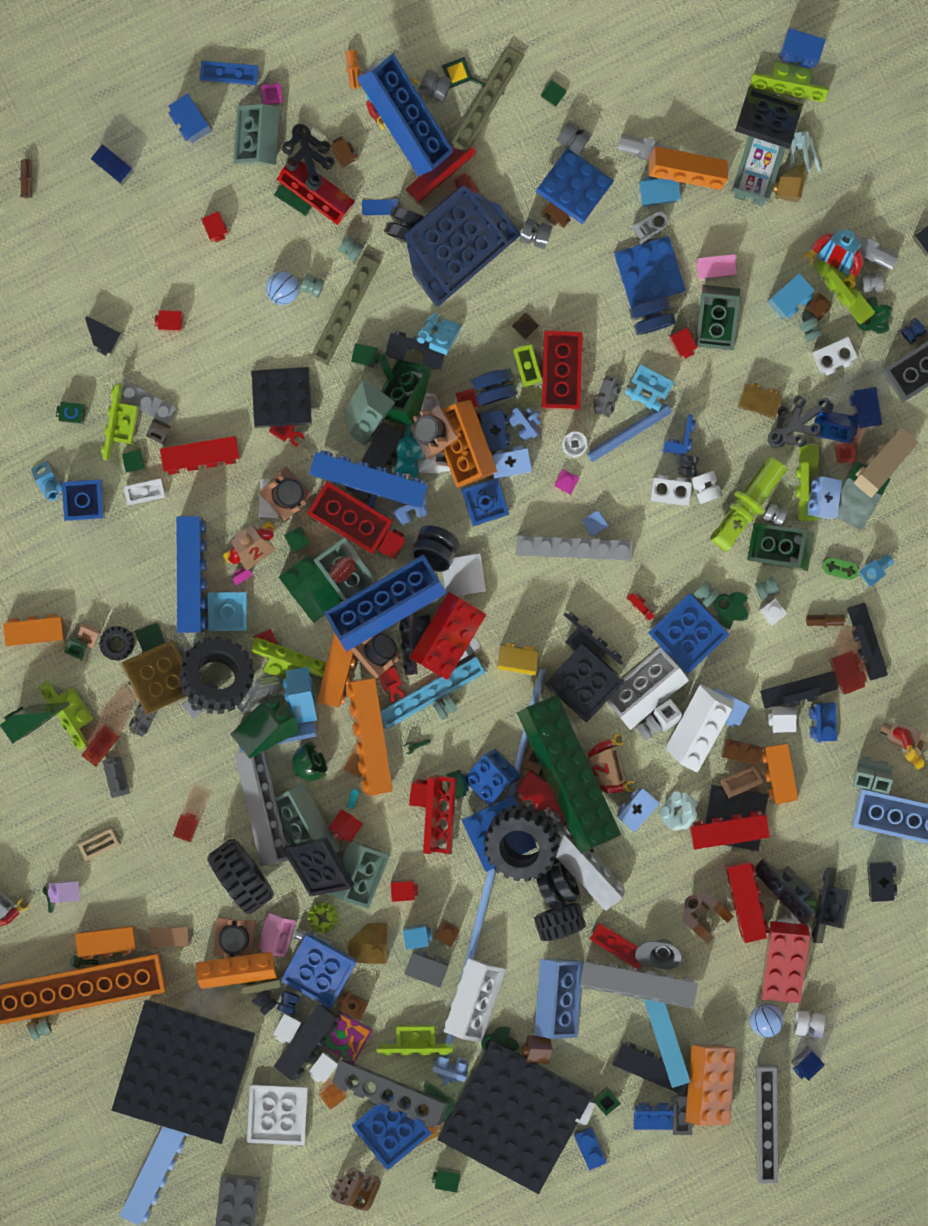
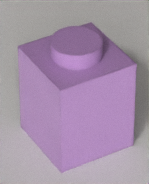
M79 881L49 883L48 896L50 902L79 901Z

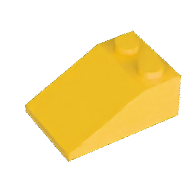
M504 643V646H500L497 669L536 675L538 652L534 651L535 647L523 646V649L515 648L516 644Z

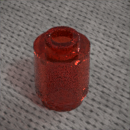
M467 173L460 175L454 180L456 189L459 186H465L474 193L480 192L472 177L468 176Z
M349 555L346 558L342 556L331 567L329 575L339 584L342 581L345 582L357 569L354 566L356 562Z

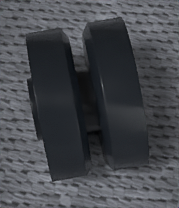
M393 206L389 216L398 223L387 222L384 233L406 243L405 233L424 216Z
M433 525L422 527L410 553L412 559L415 560L424 555L433 571L445 572L449 570L453 556L459 546L458 539L454 534L441 527Z
M560 861L553 864L546 874L542 873L541 877L536 879L542 896L553 910L564 907L566 901L571 903L580 898V889L575 877Z

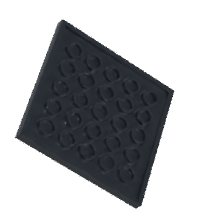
M145 999L111 1111L222 1144L256 1033Z
M492 1039L437 1140L539 1195L578 1124L575 1120L581 1119L593 1097V1093L537 1063H527V1059L524 1056Z

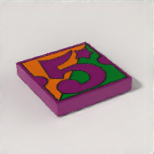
M339 1011L337 1014L341 1018L338 1022L339 1027L334 1033L331 1032L328 1035V1042L324 1048L354 1064L373 1029Z

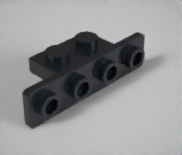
M866 603L848 607L847 611L853 627L851 633L854 642H858L859 649H857L860 660L864 661L869 680L872 681L887 676L888 672Z
M565 612L563 614L564 617L577 627L565 641L568 646L575 651L584 642L600 658L607 653L619 665L623 664L621 661L623 657L617 651L611 652L607 649L608 644L600 637L597 640L592 635L594 631L586 624L582 627L578 623L579 618L572 612L569 614Z
M412 613L400 620L399 628L402 634L401 649L403 651L405 675L418 674L417 662L409 657L430 624L429 615L413 617Z
M831 671L760 690L765 709L782 704H788L789 707L800 705L799 701L807 699V702L818 700V696L838 690L835 673Z
M766 859L760 860L755 867L757 876L801 924H808L815 912L805 901L810 899L814 893L789 866L776 871Z
M827 867L823 874L824 885L819 894V900L821 901L815 915L817 919L816 927L812 931L813 943H823L826 925L844 929L851 891L834 887L837 868Z

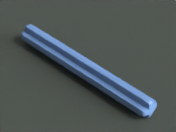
M667 404L663 405L660 411H653L587 453L589 459L592 462L596 461L672 413L670 407Z

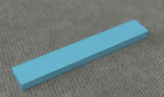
M477 656L457 666L448 680L440 676L381 710V719L386 730L486 673Z
M644 1000L672 1088L690 1083L665 1003Z

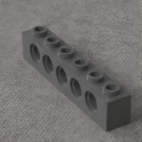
M345 1059L339 1061L332 1083L337 1084L336 1087L341 1090L347 1091L349 1089L354 1091L353 1094L355 1096L371 1098L372 1103L388 1105V1109L397 1113L399 1111L405 1112L408 1118L424 1120V1124L430 1127L438 1126L442 1123L449 1102L355 1063L353 1064ZM353 1074L358 1077L357 1085L351 1082ZM370 1082L376 1085L375 1092L369 1090L368 1085ZM387 1089L392 1090V1092H393V1098H392V1099H388V1098H387V1096H386V1091H387ZM405 1096L411 1100L409 1107L403 1103ZM422 1104L428 1106L429 1111L427 1114L421 1111Z

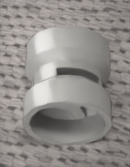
M881 272L875 273L873 276L868 273L862 274L863 293H869L871 290L876 292L883 291V276Z
M771 501L763 519L767 521L772 520L775 525L781 526L789 510L784 507L780 508Z
M651 715L646 717L643 723L635 726L646 741L652 737V734L662 730Z

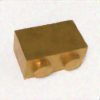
M750 382L749 385H744L737 407L774 419L776 418L782 395H779V391L768 388L767 391L761 389V385Z

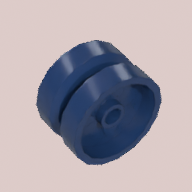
M669 297L646 301L629 309L631 319L639 320L644 318V320L634 325L636 336L676 324L673 313L661 314L671 308Z
M511 368L491 371L471 379L473 390L486 389V391L476 395L478 406L491 404L518 395L515 384L503 385L513 379Z

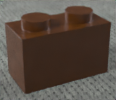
M724 738L720 757L759 766L764 747Z

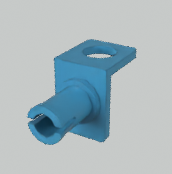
M45 461L32 468L31 472L34 480L45 498H48L50 501L58 499L62 487L53 474L49 462ZM46 468L43 473L37 474L40 469Z
M886 554L880 560L876 561L874 559L866 564L859 571V574L868 586L871 587L887 575L884 570L893 565L894 560L889 554Z

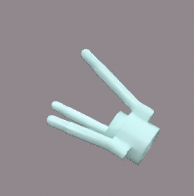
M809 132L795 133V139L792 141L790 170L794 166L797 147L798 150H803L807 172H810L808 148H810L817 170L821 171Z

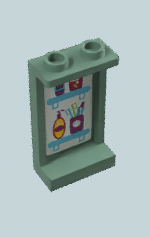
M749 136L731 194H734V198L743 201L747 198L753 200L752 203L758 206L767 205L785 147Z

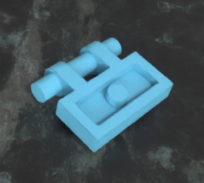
M433 313L427 318L425 327L421 328L418 333L417 341L419 343L428 341L430 342V349L447 355L459 335L462 325L445 318L440 323L437 321L439 315ZM431 330H435L437 332L433 334L431 333Z
M640 364L631 380L637 387L635 390L628 387L625 394L629 395L634 401L638 400L644 403L649 409L653 408L660 411L662 404L656 402L658 397L665 400L674 382ZM643 389L653 393L650 398L641 394Z

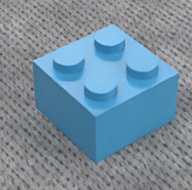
M799 273L767 303L781 319L785 317L789 319L799 310L797 308L799 304L804 306L813 298L812 293L815 290Z
M309 667L287 670L286 679H283L284 689L288 690L284 691L286 703L290 705L287 707L296 717L297 724L317 721L315 696Z

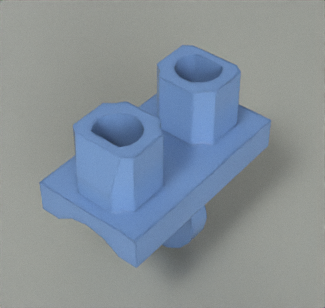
M520 405L513 410L514 413L508 418L512 426L515 427L521 422L525 427L519 432L523 441L532 437L535 438L542 433L538 427L542 423L538 418L541 414L540 410L534 412L531 407L525 410Z
M424 498L422 509L406 505L394 510L393 513L395 517H398L401 524L404 525L411 522L408 514L410 510L415 509L418 518L428 515L425 505L427 502Z
M449 1054L439 1055L437 1059H434L432 1072L438 1073L437 1077L444 1079V1086H447L448 1081L456 1083V1080L465 1082L467 1060L458 1058L456 1064L449 1063Z

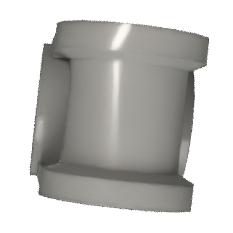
M657 212L632 226L631 230L635 231L640 239L639 243L643 244L666 228L668 218L664 213ZM662 217L665 223L662 226H656L654 219Z

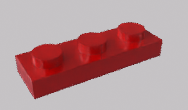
M601 923L597 925L589 940L639 970L642 964L635 957L638 946Z

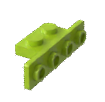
M779 62L774 63L772 76L754 72L750 87L758 90L823 103L826 100L829 89L828 87L810 84L812 69Z
M821 259L814 264L813 267L823 278L828 289L836 294L838 301L849 310L859 324H862L874 315L875 311L855 286L849 290L851 283L847 281L846 285L843 283V280L847 278L844 273Z
M122 383L115 384V387L113 386L111 390L112 406H109L107 416L110 417L109 424L105 426L104 435L106 436V441L101 448L104 460L111 459L114 441L133 444L139 406L121 403L124 385Z
M806 444L804 447H799V467H796V478H799V486H796V498H799V521L818 520V517L807 515L812 477H818L819 446L817 444Z
M255 637L252 652L268 658L263 672L286 679L287 670L309 667L311 674L323 677L326 662Z
M48 680L45 681L39 688L41 695L49 703H70L57 716L61 721L62 728L70 735L72 744L79 751L83 750L89 744L79 729L94 720L74 687L58 696Z
M397 1025V1044H379L377 1053H382V1055H393V1053L411 1055L412 1052H420L421 1055H430L432 1052H439L440 1055H448L454 1051L455 1043H436L435 1025Z

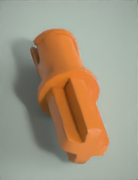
M348 50L345 52L347 61L346 72L349 75L350 88L359 89L361 84L357 77L360 75L361 67L358 64L357 50Z

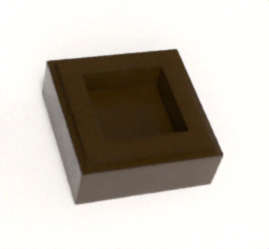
M526 312L512 325L524 339L539 326Z
M154 418L146 437L164 444L172 426Z

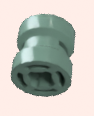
M348 236L338 251L341 254H347L349 259L354 262L363 251L364 246L360 243H354V239Z
M307 273L300 291L304 293L309 292L313 297L318 298L325 281L315 279L313 275Z
M816 317L799 324L800 330L805 334L804 339L806 343L824 335L822 329L818 327Z
M773 576L767 578L764 583H755V588L761 601L768 599V595L775 596L780 594Z
M707 581L693 593L697 598L702 599V603L706 607L720 595L717 590H712L710 583Z
M449 695L443 697L441 702L433 704L434 709L442 720L448 718L450 713H455L459 710Z
M46 1016L39 1017L38 1021L32 1020L27 1023L33 1040L39 1039L43 1034L48 1035L52 1033L51 1025Z

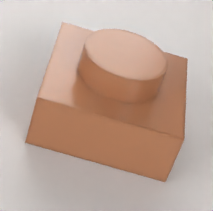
M83 622L77 637L89 642L88 646L94 648L101 630Z

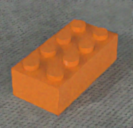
M472 401L459 402L445 408L444 411L458 435L455 441L443 449L456 487L472 484L498 472Z
M725 1045L691 1046L690 1083H688L685 1122L699 1126L730 1125L736 1048Z

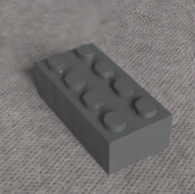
M928 341L882 370L902 403L928 387Z
M222 1173L215 1226H255L260 1177Z

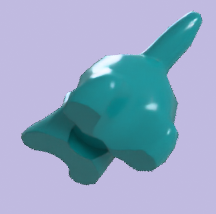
M407 425L405 437L401 438L397 444L398 461L394 475L395 472L410 474L411 478H416L418 475L417 459H422L424 453L421 449V444L413 437L410 429L411 425Z

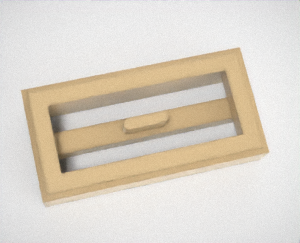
M113 827L77 845L85 861L120 845V842L114 833ZM108 833L111 834L110 837L86 849L83 848V845ZM114 840L115 843L87 856L86 852Z

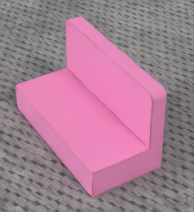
M736 254L698 258L696 260L698 280L736 276Z
M268 913L257 949L263 952H272L274 956L285 958L296 921Z

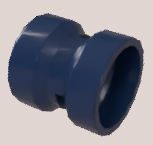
M917 318L911 320L908 327L904 326L900 329L903 337L911 345L917 340V337L923 336L927 332Z
M283 990L281 994L282 1000L278 1003L277 1010L295 1015V1006L299 1003L301 996Z

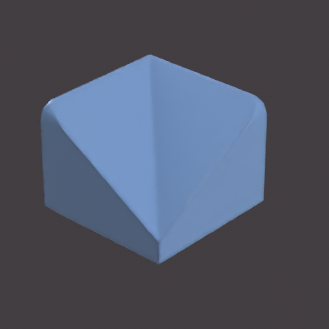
M598 510L582 520L591 536L608 527V524Z

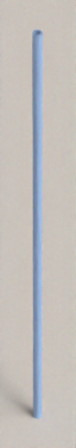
M538 669L530 705L539 701L546 673L545 669ZM524 729L514 769L519 774L529 741ZM518 781L509 785L507 797L515 796V788ZM494 869L487 872L465 964L468 958L474 959L496 872ZM447 1033L445 1043H453L454 1036Z

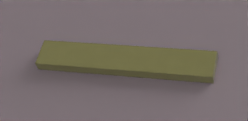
M510 46L507 47L451 141V146L463 153L469 151L525 55Z
M363 254L311 355L312 358L327 366L329 365L380 265L379 262Z

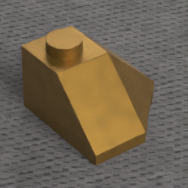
M805 162L782 175L779 181H775L773 192L776 193L775 198L796 203L801 199L806 174H804V170H806Z
M367 923L348 942V955L357 959V963L386 964L387 923Z

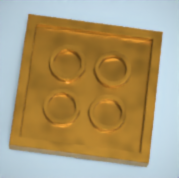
M174 640L121 663L146 715L186 698L179 684V674L183 658Z

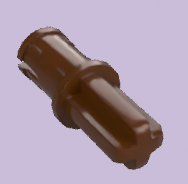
M30 159L21 160V177L19 178L21 180V198L33 197L32 181L34 178H32V160Z
M824 613V615L806 616L807 626H824V628H827V626H844L845 624L844 614L827 615V613Z

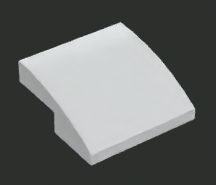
M481 554L454 557L449 570L442 572L446 595L448 592L456 596L486 592Z

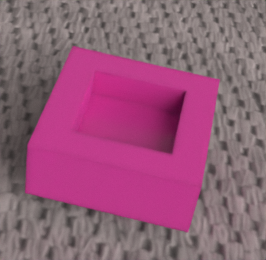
M280 83L261 86L263 104H283Z
M562 469L554 487L571 495L579 477Z
M242 566L233 572L232 580L237 586L252 576V572L250 569L246 571Z

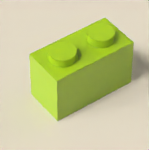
M532 344L513 349L523 388L542 383Z

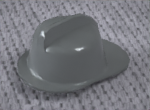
M667 939L642 943L638 946L635 953L637 961L648 967L669 970L677 967L681 962L680 951Z

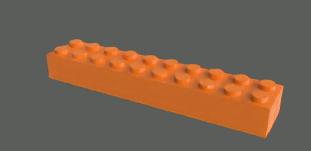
M160 952L0 983V1025L164 993L167 987Z

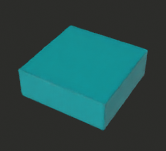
M352 788L347 808H355L359 795L358 789Z

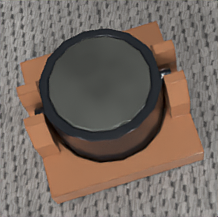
M439 405L432 411L425 410L419 412L421 417L414 416L415 424L410 427L415 439L421 444V449L427 459H432L458 438L444 409Z
M284 466L258 492L283 520H287L293 513L299 511L300 507L307 503L306 500L312 495L287 466Z
M381 633L374 635L351 649L375 679L401 658L397 654L394 640L390 636Z
M217 917L213 956L231 958L251 955L253 953L255 920Z

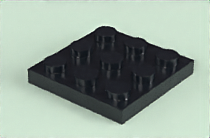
M748 87L735 131L790 149L803 104Z
M309 367L251 371L254 428L312 425Z
M583 642L544 685L555 695H558L568 707L587 723L625 683V680Z
M711 784L705 823H710L713 818L719 817L728 820L731 819L732 815L737 814L747 817L750 816L751 812L761 811L762 814H765L769 795L745 791L728 798L723 786ZM761 839L725 846L759 851Z
M327 837L289 844L282 849L310 896L347 890L355 885Z

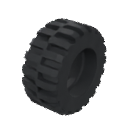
M209 637L205 638L202 644L198 641L194 644L193 648H189L186 652V656L181 664L179 684L182 687L184 697L188 696V702L191 705L195 703L197 705L196 709L200 711L203 708L207 709V713L210 714L213 711H218V714H224L225 709L229 712L233 711L236 705L239 707L243 704L244 699H247L253 683L254 669H252V659H248L249 653L246 650L242 651V646L239 643L234 645L231 643L232 640L226 638V641H223L221 637H215L214 640H211ZM219 662L232 670L235 679L233 684L226 688L214 689L201 681L199 669L207 663Z
M519 804L518 807L510 805L507 810H500L498 815H495L486 832L484 853L486 856H489L487 861L490 865L494 864V870L497 873L502 872L504 874L503 877L507 879L509 876L513 877L514 881H520V879L531 881L532 877L537 879L541 877L542 873L546 874L557 856L560 847V835L557 834L559 829L556 824L553 825L554 820L552 817L545 816L546 812L542 809L540 811L536 810V806L530 805V807H525V804ZM511 831H525L536 839L539 850L529 855L519 854L508 846L505 835Z
M229 839L209 853L207 861L212 871L230 897L246 914H252L273 898L274 892L267 879L238 841Z

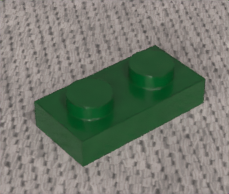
M280 184L274 194L275 197L305 217L312 209L310 204L283 184Z

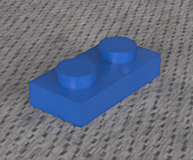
M592 1127L574 1134L589 1171L607 1163Z

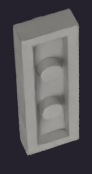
M127 381L123 385L122 401L130 405L139 406V410L169 424L177 408Z

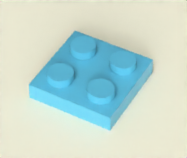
M208 592V631H247V592Z

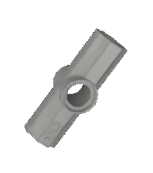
M622 134L617 150L637 155L638 158L649 161V155L655 146L677 150V148L659 144L657 141L649 138H637Z
M855 234L854 238L861 243L860 250L865 261L874 262L886 269L892 270L899 256L898 254L881 247V244L872 239L863 238Z

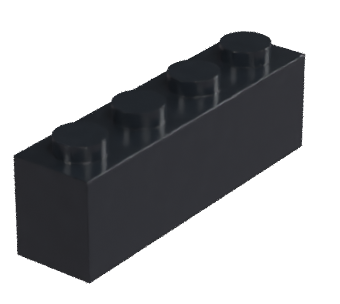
M383 422L361 461L370 465L369 468L375 470L377 466L385 468L387 464L391 465L395 458L393 452L397 447L398 441L403 438L404 433ZM347 486L345 488L364 500L367 497L371 498L373 495Z
M318 1004L273 1067L290 1080L300 1079L306 1071L304 1068L307 1064H311L317 1057L315 1053L318 1049L323 1048L328 1042V1035L331 1032L334 1033L339 1027L338 1022L341 1018L325 1005Z
M620 1042L612 1061L613 1066L684 1095L688 1083L672 1088L662 1056L661 1058L653 1056L654 1052L645 1048L643 1051L636 1048L637 1045L632 1042ZM686 1066L687 1073H688V1076H689V1069H690V1068Z

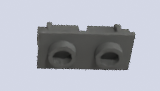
M609 376L603 379L599 392L604 393L605 397H597L594 413L602 414L609 418L610 414L614 412L616 397L622 389V382Z
M139 702L138 712L130 720L129 730L143 737L144 734H147L152 724L151 721L146 720L147 716L154 719L158 710L146 715Z
M121 756L102 761L111 798L130 794Z

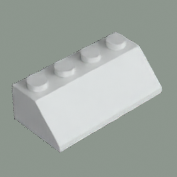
M660 647L623 678L625 683L607 703L631 730L689 680Z
M700 684L665 749L681 765L698 773L730 715L734 701Z
M468 958L467 963L464 965L461 981L457 986L458 990L455 999L451 1004L449 1017L445 1022L444 1032L461 1039L481 1042L506 969Z

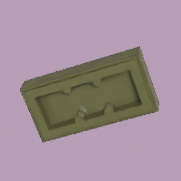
M278 975L274 979L242 983V994L246 995L279 988L281 985L280 976Z

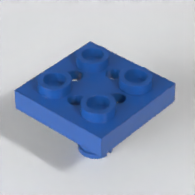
M498 478L461 490L473 526L509 515Z

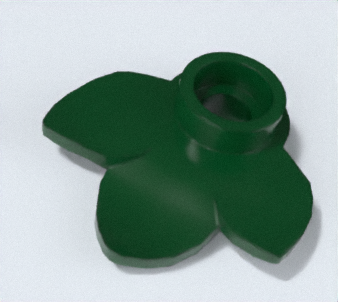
M875 296L868 298L866 301L875 313L869 318V325L864 324V322L862 324L857 322V325L863 331L872 330L876 334H883L890 330L889 325L885 321L889 319L893 309L888 305H878Z
M743 593L720 594L714 600V607L718 611L717 618L723 627L730 629L733 620L743 621L748 619L747 610L743 606L748 597ZM723 599L727 601L725 607L720 605V601Z
M505 1026L496 1028L492 1034L485 1035L481 1041L484 1051L488 1047L487 1042L492 1039L513 1051L519 1048V1044L515 1039L509 1037L510 1028Z

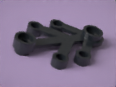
M296 124L292 129V138L283 144L282 151L287 155L292 154L298 142H300L301 149L294 157L288 159L286 167L291 171L296 170L299 162L304 157L309 175L305 181V186L311 191H316L320 188L322 179L316 173L313 159L326 170H331L335 161L331 157L320 155L309 147L308 142L318 148V151L322 154L328 153L330 144L327 141L320 142L313 137L306 125Z
M796 395L793 398L795 407L790 424L785 427L786 419L790 416V410L786 406L779 407L777 412L779 416L776 429L768 435V443L774 448H780L785 444L804 447L807 439L803 435L798 434L795 437L788 435L792 432H801L820 436L823 429L819 424L814 423L811 426L804 424L819 413L824 415L831 413L834 408L833 403L828 398H821L817 401V406L800 417L806 400L801 395Z

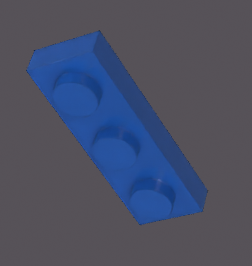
M201 61L199 80L257 86L259 66Z

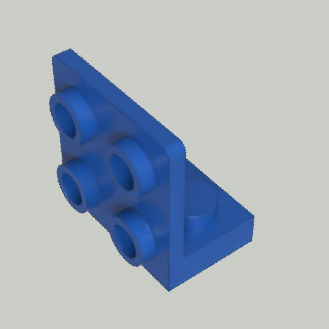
M689 414L686 417L682 444H680L679 440L669 439L662 444L661 452L685 455L687 451L691 450L692 439L689 438L690 432L694 431L695 420L692 419L693 415Z
M812 703V707L809 708V718L813 720V727H810V738L816 743L837 741L836 703Z
M495 748L482 756L465 776V779L479 797L490 806L507 786L518 781L521 775Z
M647 1102L638 1103V1106H634V1130H672L673 1107L669 1106V1103L666 1102L657 1103V1106H649Z

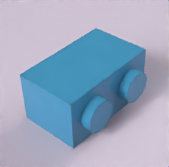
M646 177L638 184L642 207L680 202L681 200L679 184L676 181L668 179L654 180V177Z
M426 924L403 927L406 950L429 946V941H432L431 928H427Z

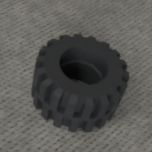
M579 903L566 904L558 910L549 909L537 914L533 918L540 941H552L577 933L586 927Z

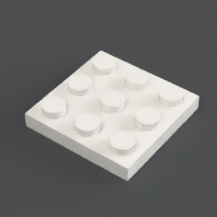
M250 1084L247 1143L305 1145L308 1087Z

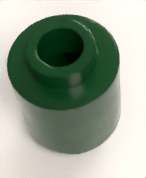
M461 770L447 773V777L457 778L455 798L467 796L466 792L469 791L464 773L462 774ZM447 782L448 789L450 790V782Z

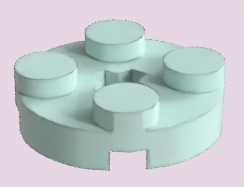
M676 791L668 798L664 807L661 808L660 816L663 817V822L667 827L675 831L685 830L696 819L697 812H695V806H697V802L689 794Z

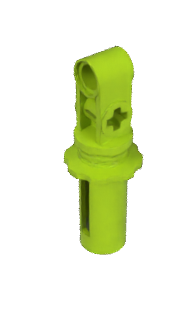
M768 457L743 492H734L737 500L731 504V510L710 536V540L724 552L734 545L746 525L752 523L756 513L764 514L765 510L762 508V504L787 471V468L773 457Z

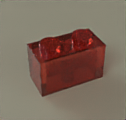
M848 651L829 658L842 695L866 687L865 682H867L864 672L859 670L858 664H860L857 653L853 654V651Z
M105 723L81 756L97 767L121 734Z

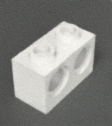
M849 337L812 353L820 375L825 373L826 376L837 372L836 368L843 365L846 368L855 364L853 360L858 358ZM840 349H846L849 352L847 359L840 357ZM824 356L831 359V365L828 367L822 364Z
M657 475V478L652 480L650 501L689 506L692 483H689L686 478L677 477L676 481L669 480V476ZM658 484L666 486L667 491L665 494L657 492L656 487ZM678 486H682L686 490L683 497H679L675 493Z

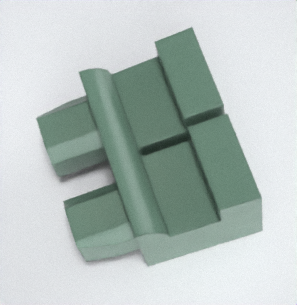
M862 756L861 759L859 758L854 772L853 787L869 791L871 788L873 792L888 795L893 782V775H891L893 766H890L886 761L881 760L877 763L871 761L869 757Z

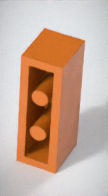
M48 614L46 619L30 616L27 617V621L13 618L8 619V623H3L6 646L65 640L63 617H58L57 614Z
M788 743L764 747L762 760L763 763H767L768 770L765 771L766 781L770 782L771 789L768 790L770 801H774V804L798 801Z
M134 925L77 932L75 934L78 957H83V960L95 958L94 955L102 954V957L114 956L115 952H121V955L132 954V950L137 949Z

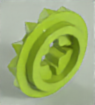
M325 902L315 904L308 913L309 926L315 932H330L338 922L336 909L331 904ZM325 911H328L326 918L330 922L323 921L318 925L320 918L315 913L322 915Z

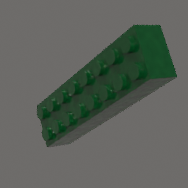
M558 695L542 700L517 712L580 854L621 836L620 830Z

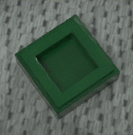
M551 80L540 97L556 108L567 91Z
M385 355L378 356L379 363L387 380L395 379Z
M141 450L122 454L126 473L145 469Z
M71 635L64 653L82 660L89 642Z

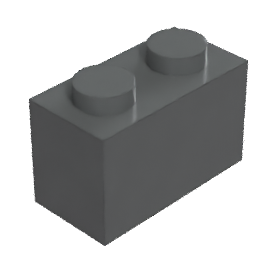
M417 950V952L413 951L405 975L441 988L449 964H446V960L435 956V959L428 957V953Z

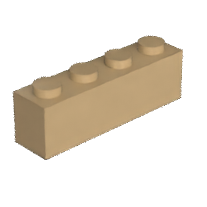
M902 427L897 433L893 431L886 439L888 444L886 445L883 442L876 451L879 454L877 456L873 454L866 462L868 467L865 468L863 466L856 474L858 478L854 484L870 498L874 496L919 443Z

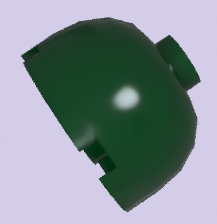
M311 742L301 745L292 756L293 773L305 781L319 780L327 775L325 772L328 771L327 762L321 752L318 754L314 749L317 746Z

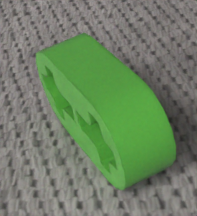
M827 558L822 564V569L826 574L846 580L855 579L859 573L856 564L836 558ZM833 561V565L839 566V570L832 569L830 572L826 564ZM852 566V570L855 573L848 577L847 572L841 571L842 568Z

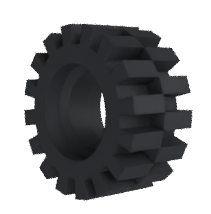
M121 626L108 628L100 636V651L110 660L120 661L126 659L132 654L135 647L132 633ZM114 636H120L124 640V647L120 651H114L110 647V640Z

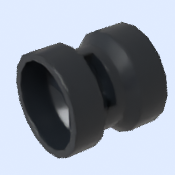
M680 455L681 467L679 468L678 475L697 477L698 470L696 465L699 463V457Z
M268 990L260 992L252 1000L255 1006H261L260 1012L263 1015H266L278 1004L275 998L270 999Z

